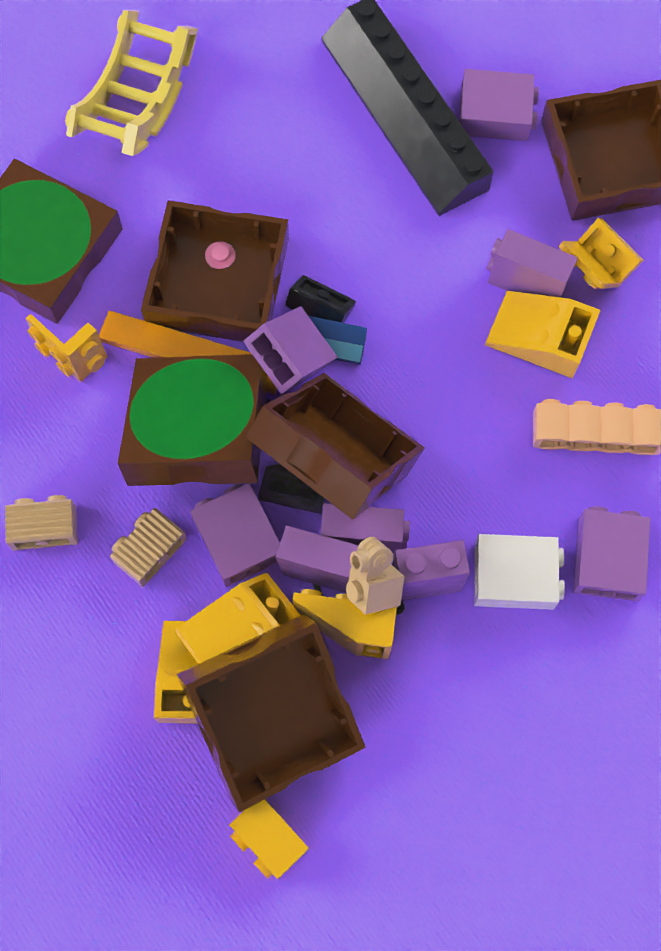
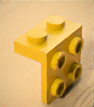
M598 218L578 241H562L558 246L562 251L578 257L574 267L577 266L584 273L583 279L595 289L598 287L600 289L619 287L644 261L602 218Z
M29 314L25 318L30 327L27 332L36 341L35 347L46 358L50 355L58 361L56 366L67 377L73 375L82 382L91 372L98 371L105 363V359L108 356L97 330L89 323L85 324L64 344L33 315Z

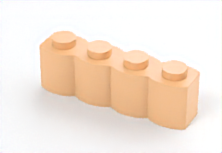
M545 399L541 403H537L533 410V447L549 450L567 449L572 451L658 455L661 453V409H656L654 405L650 404L639 405L632 409L616 402L608 403L604 407L592 405L589 401H577L573 405L560 403L556 399Z

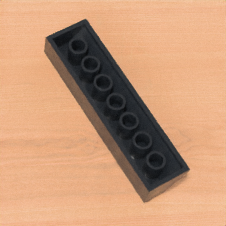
M361 0L346 7L321 37V41L437 215L440 216L488 192L494 171L375 0Z

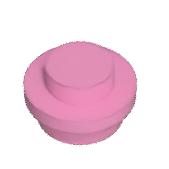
M215 242L205 252L207 263L215 269L229 267L234 262L236 256L234 248L226 242Z

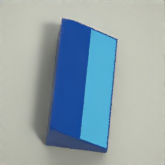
M308 316L338 358L335 360L361 365L367 338L366 327Z

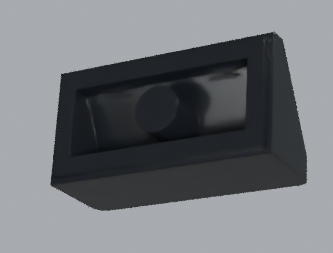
M302 275L290 288L285 304L292 310L301 306L306 314L311 317L345 323L356 301Z

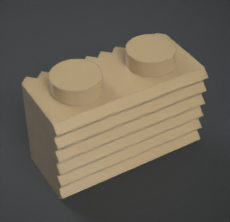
M64 495L49 496L47 501L35 502L30 498H21L15 500L12 505H5V540L12 550L78 544L76 505L72 499H67Z
M156 508L152 509L151 513L144 512L140 515L134 524L133 532L128 537H120L111 549L113 553H111L110 558L114 564L142 588L187 540L185 532Z

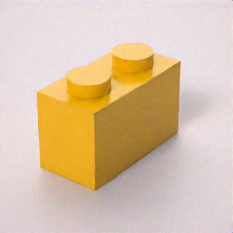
M266 800L245 809L229 824L234 830L230 835L231 839L243 852L248 847L258 857L254 864L267 879L274 875L279 880L309 850L308 846Z

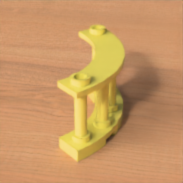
M123 10L117 22L118 34L101 77L85 98L71 105L65 118L67 126L66 136H76L86 129L120 139L123 144L121 153L130 156L139 154L149 145V141H146L150 135L157 136L170 115L183 85L178 79L183 66L189 67L198 28L188 25L177 26V30L170 32L137 22L139 11ZM134 34L171 44L172 50L168 63L161 65L129 55ZM125 66L161 77L157 90L152 93L117 82ZM111 94L148 104L138 116L106 106ZM99 116L115 122H119L125 124L126 126L123 128L107 122H103L97 120V117Z

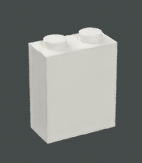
M478 534L475 541L474 606L554 610L559 604V600L564 599L565 593L564 580H559V568H562L564 564V549L559 548L558 537Z

